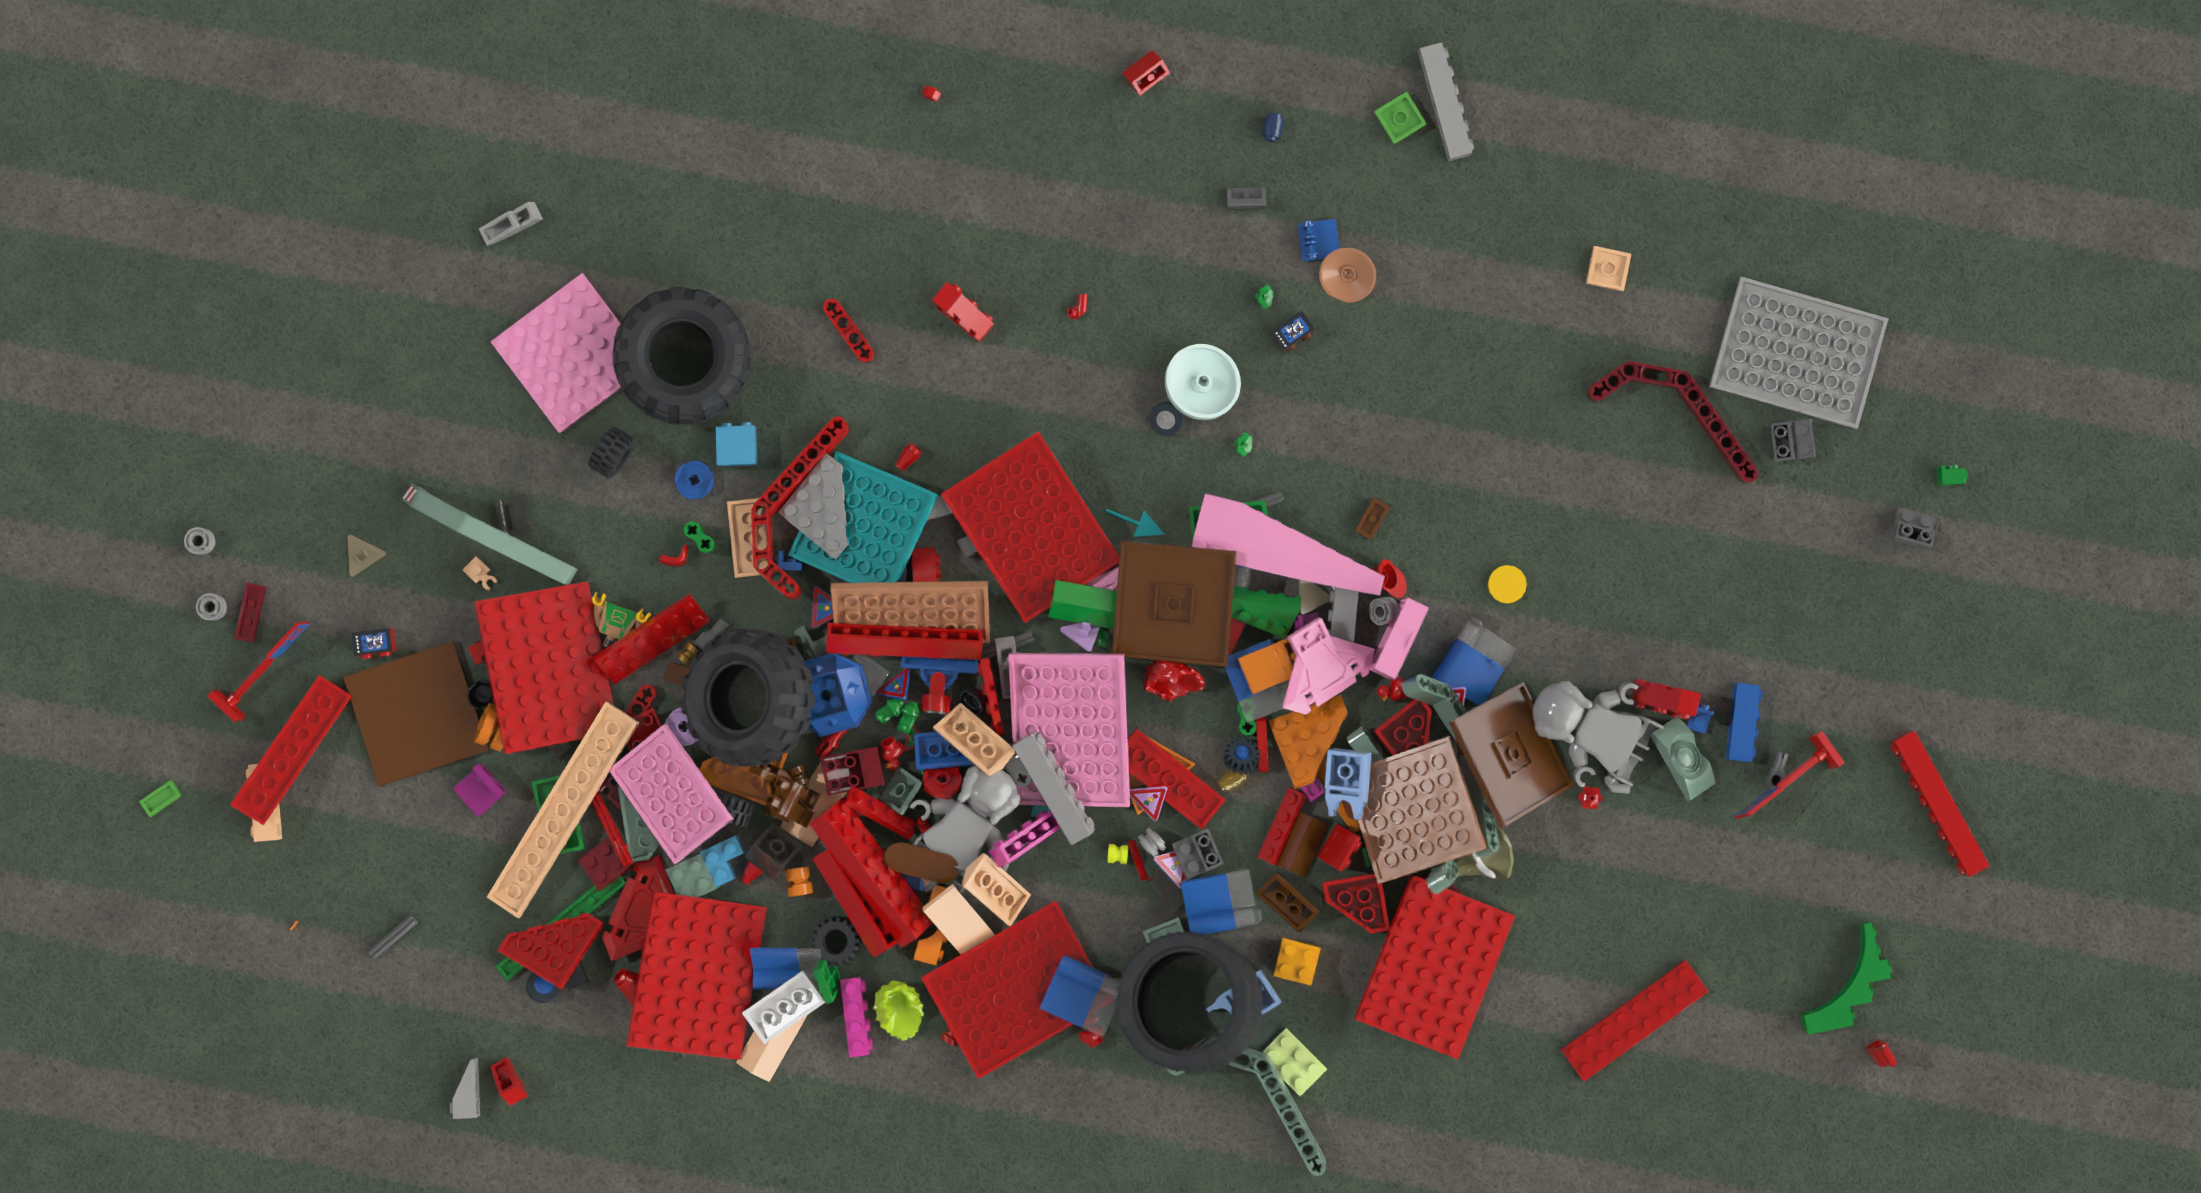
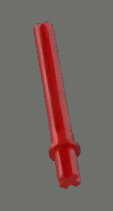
M597 791L591 803L615 849L613 852L617 853L623 867H628L634 863L628 852V845L624 843L599 791Z

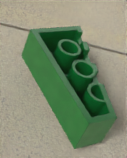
M1234 585L1231 618L1286 638L1300 611L1302 597H1286L1282 593L1277 595L1269 594L1265 590L1251 591L1247 587Z

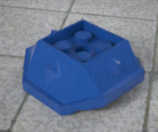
M832 653L804 661L805 668L810 669L814 681L811 684L812 694H815V707H811L809 717L812 720L808 729L822 737L859 726L873 703L862 664L840 653ZM826 690L831 693L830 700L825 698L824 693Z

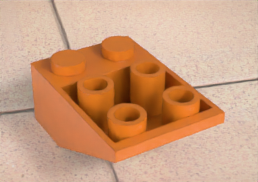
M1287 638L1238 658L1252 695L1290 680L1296 654Z

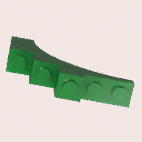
M1871 922L1860 923V954L1856 968L1846 985L1827 1003L1814 1010L1800 1014L1804 1033L1809 1035L1854 1026L1853 1020H1855V1015L1850 1006L1872 1002L1874 993L1869 983L1891 978V963L1885 958H1879L1881 951L1875 941L1877 931Z

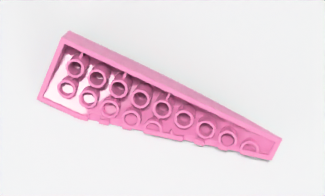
M1205 494L1192 547L1237 551L1236 565L1309 582L1380 595L1385 576L1354 562L1349 557H1345L1329 547L1327 548L1320 544V542L1283 525L1264 513L1250 508L1245 503L1210 494Z

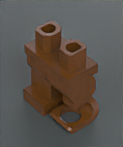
M786 777L777 778L774 787L778 790L775 796L772 794L768 795L765 803L769 805L771 810L807 828L814 812L797 803L799 801L801 804L814 809L821 794ZM815 795V801L810 804L811 797Z

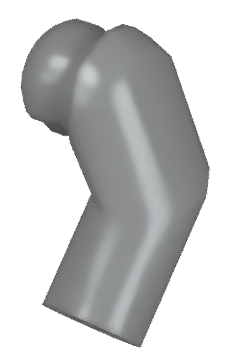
M1609 773L1605 776V784L1611 792L1630 793L1629 785L1620 784Z

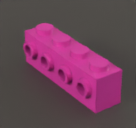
M1043 810L1035 816V821L1032 822L1030 819L1022 824L1021 827L1023 829L1019 832L1016 829L1007 835V840L1001 839L993 844L995 848L989 851L998 868L1009 864L1061 828L1051 811L1046 813Z
M861 976L842 978L840 982L849 1057L869 1055L870 1050H873L872 1038L868 1037V1031L871 1030L870 1019H866L868 1001L867 999L864 1000L863 992H866L865 980H862Z

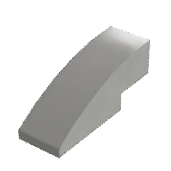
M527 202L513 211L504 213L479 228L486 245L489 246L543 220L535 202Z
M1014 636L995 639L1002 699L1011 698L1009 654L1016 653Z

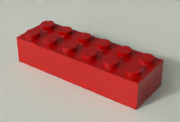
M827 849L814 857L813 861L873 958L894 946L897 941L830 851Z

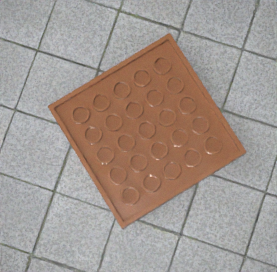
M1446 737L1371 763L1368 801L1363 809L1362 818L1358 821L1378 884L1486 849L1451 737Z

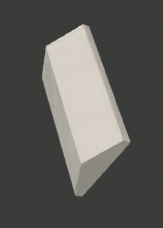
M803 970L742 1014L762 1042L766 1044L824 1004L825 1001L819 993L818 984Z

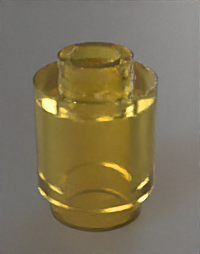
M1233 769L1219 776L1220 781L1218 784L1222 791L1227 790L1230 793L1242 786L1247 780L1244 772H1242V775H1238L1239 771L1232 773Z

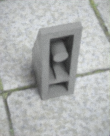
M478 1057L470 1060L450 1103V1113L453 1114V1119L477 1118L480 1116Z

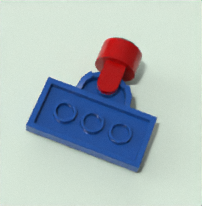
M902 656L901 668L920 670L924 684L930 688V693L922 696L921 712L927 716L945 717L950 713L951 697L944 696V690L955 683L958 673L978 675L977 664H979V660Z

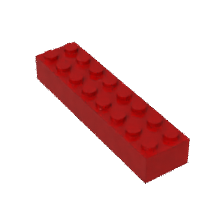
M842 797L828 806L809 825L902 948L917 939L933 921L923 911L924 905L902 875L887 865L885 852L853 809L844 804L845 799Z

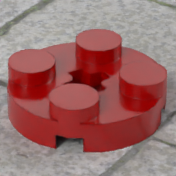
M957 767L926 769L923 775L924 790L935 798L951 799L960 790L962 785L959 769ZM943 777H945V783H940L938 781V779H942Z

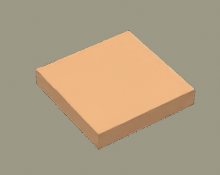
M1593 246L1585 284L1623 292L1631 254Z

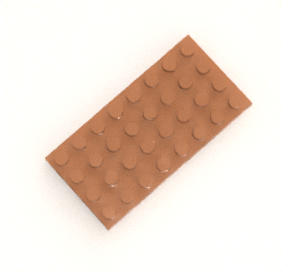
M988 581L831 583L834 623L983 630L982 643H990Z

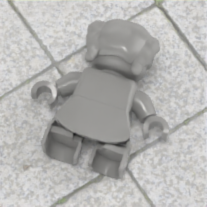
M1561 681L1560 683H1554L1545 687L1537 697L1532 711L1535 730L1539 736L1548 739H1560L1571 743L1568 753L1574 767H1577L1574 770L1573 776L1579 786L1585 788V783L1580 780V775L1583 772L1588 771L1591 775L1596 774L1590 766L1586 765L1588 763V752L1597 758L1610 775L1632 787L1633 784L1629 781L1631 772L1637 762L1643 760V758L1632 753L1635 745L1637 744L1648 750L1650 733L1657 727L1664 728L1660 723L1643 715L1610 709L1620 704V701L1634 704L1631 698L1625 697V692L1629 688L1636 690L1638 686L1635 683L1625 682L1619 687L1618 692L1616 690L1603 692L1594 701H1589L1570 681Z
M975 765L967 770L958 800L954 798L949 800L938 798L931 800V803H929L925 799H917L910 806L911 809H914L916 805H923L926 808V813L921 816L922 821L927 819L932 812L934 815L945 814L942 820L920 834L913 845L952 856L959 866H954L959 869V872L953 881L961 887L960 892L962 893L965 890L962 884L966 868L979 857L984 842H986L988 851H991L995 848L993 844L1002 839L1001 832L994 824H997L1002 817L1012 812L1019 805L1020 796L1017 793V787L1013 778L1002 769L988 777ZM1009 864L1003 866L1002 869L1005 872L1007 871Z

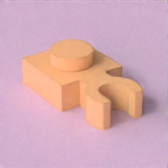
M477 556L463 569L475 583L478 584L481 580L486 590L491 589L487 585L488 580H492L494 583L498 582L494 576L487 574L490 569Z

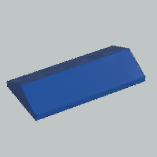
M938 732L914 734L916 770L975 765Z

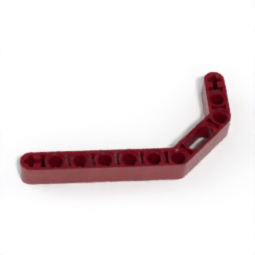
M1628 361L1588 388L1587 397L1592 402L1604 399L1628 381L1675 389L1739 481L1745 484L1757 479V468L1688 372ZM1625 366L1632 369L1631 376L1624 373ZM1643 370L1663 372L1666 374L1667 379L1665 382L1649 380L1643 377L1642 372ZM1678 376L1685 378L1684 385H1680L1677 382ZM1609 377L1616 379L1617 384L1615 387L1608 384ZM1602 386L1605 388V390L1599 393V396L1593 395L1595 390H1598ZM1690 391L1696 394L1695 401L1689 399L1688 393ZM1700 407L1707 409L1706 417L1700 415ZM1712 422L1718 425L1719 429L1717 432L1711 430L1710 425ZM1723 438L1729 440L1730 445L1728 448L1722 446L1721 441ZM1734 454L1740 456L1741 461L1739 464L1733 461ZM1744 464H1746V466H1744L1742 469H1739V468H1738V467L1743 466ZM1747 471H1750L1751 474L1746 478L1744 475Z

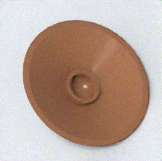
M1340 248L1325 257L1320 266L1319 279L1324 291L1328 295L1346 303H1353L1364 299L1371 293L1376 283V269L1372 260L1362 251L1354 248Z

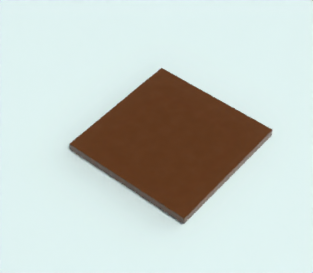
M1121 541L1112 654H1124V657L1227 667L1237 551Z
M454 641L344 677L348 693L352 696V706L378 786H383L489 751L488 744L483 746L474 742L480 719L477 710L468 702L467 693L469 685Z
M1524 682L1513 686L1448 722L1499 828L1509 825L1574 786L1552 739L1539 736L1535 730L1532 713L1534 702Z

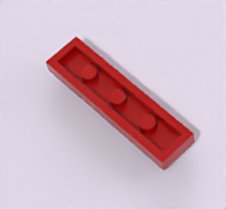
M854 786L848 789L844 804L908 840L913 837L916 821L899 814L888 805Z
M1288 787L1257 858L1276 866L1307 795Z

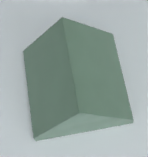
M899 766L879 799L899 814L904 815L922 787L923 781Z

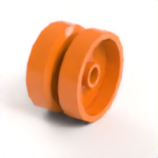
M489 703L478 723L474 742L484 746L490 739V748L500 752L503 744L495 705Z

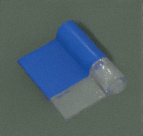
M1063 955L1039 1009L1103 1037L1116 1008L1117 986L1120 984L1119 979Z

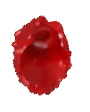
M1156 660L1147 666L1143 678L1145 691L1152 692L1161 697L1162 700H1168L1169 702H1172L1177 697L1186 696L1188 691H1202L1205 681H1203L1204 677L1197 672V669L1181 664V662Z

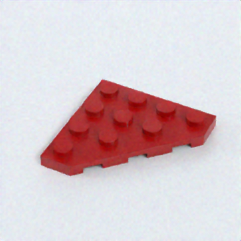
M991 659L980 660L981 664H977L979 676L984 678V683L982 684L983 694L988 696L989 702L986 703L987 712L992 714L993 721L990 722L991 729L1001 736L1004 735L992 663Z
M588 913L570 919L558 920L552 924L528 928L522 932L508 934L497 951L562 990L599 934L604 923Z

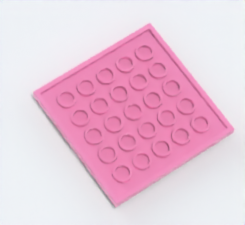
M583 273L491 341L559 433H562L621 388L616 378L612 358L614 337L621 323Z

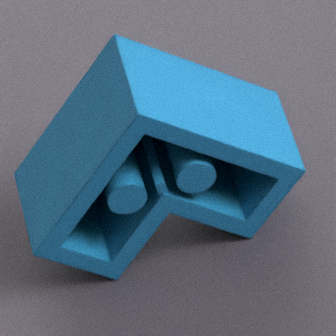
M738 835L700 852L716 887L736 878L729 860L746 852Z

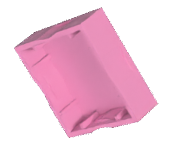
M1409 598L1399 601L1400 614L1398 619L1388 624L1369 668L1370 671L1387 679H1396L1429 609Z

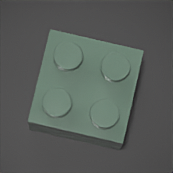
M701 854L666 869L676 894L700 897L719 888V886L716 887Z

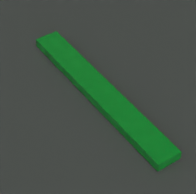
M620 876L602 891H598L594 885L548 924L566 918L578 917L585 913L591 914L624 887L627 881L623 876ZM508 957L495 966L507 981L525 968Z

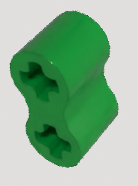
M692 521L684 526V534L688 538L695 540L701 552L711 553L716 549V541L704 533L699 523ZM691 526L694 527V528L697 527V529H696L697 534H696V535H695V534H690V532H691L690 527H691ZM704 540H705V541H711V542L709 543V545H710V548H709V549L706 548V547L703 548V546H704L703 541H704Z
M1249 699L1241 700L1237 704V712L1241 717L1238 726L1239 731L1243 735L1248 736L1252 735L1256 730V723L1252 717L1255 707ZM1244 702L1251 706L1247 713L1240 709ZM1246 721L1253 726L1249 729V732L1242 729V725H1245Z

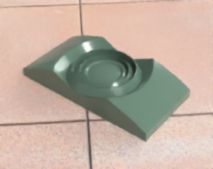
M1673 718L1662 725L1663 729H1656L1650 733V736L1686 800L1690 801L1715 784L1714 774L1710 762L1699 752L1692 731L1682 720Z

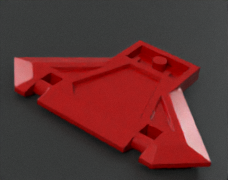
M659 855L636 863L633 866L632 871L637 872L635 879L628 878L608 924L613 925L610 933L604 931L602 936L611 961L643 949L653 891L674 894ZM644 876L648 877L646 884L641 883ZM620 929L625 930L622 938L618 937Z

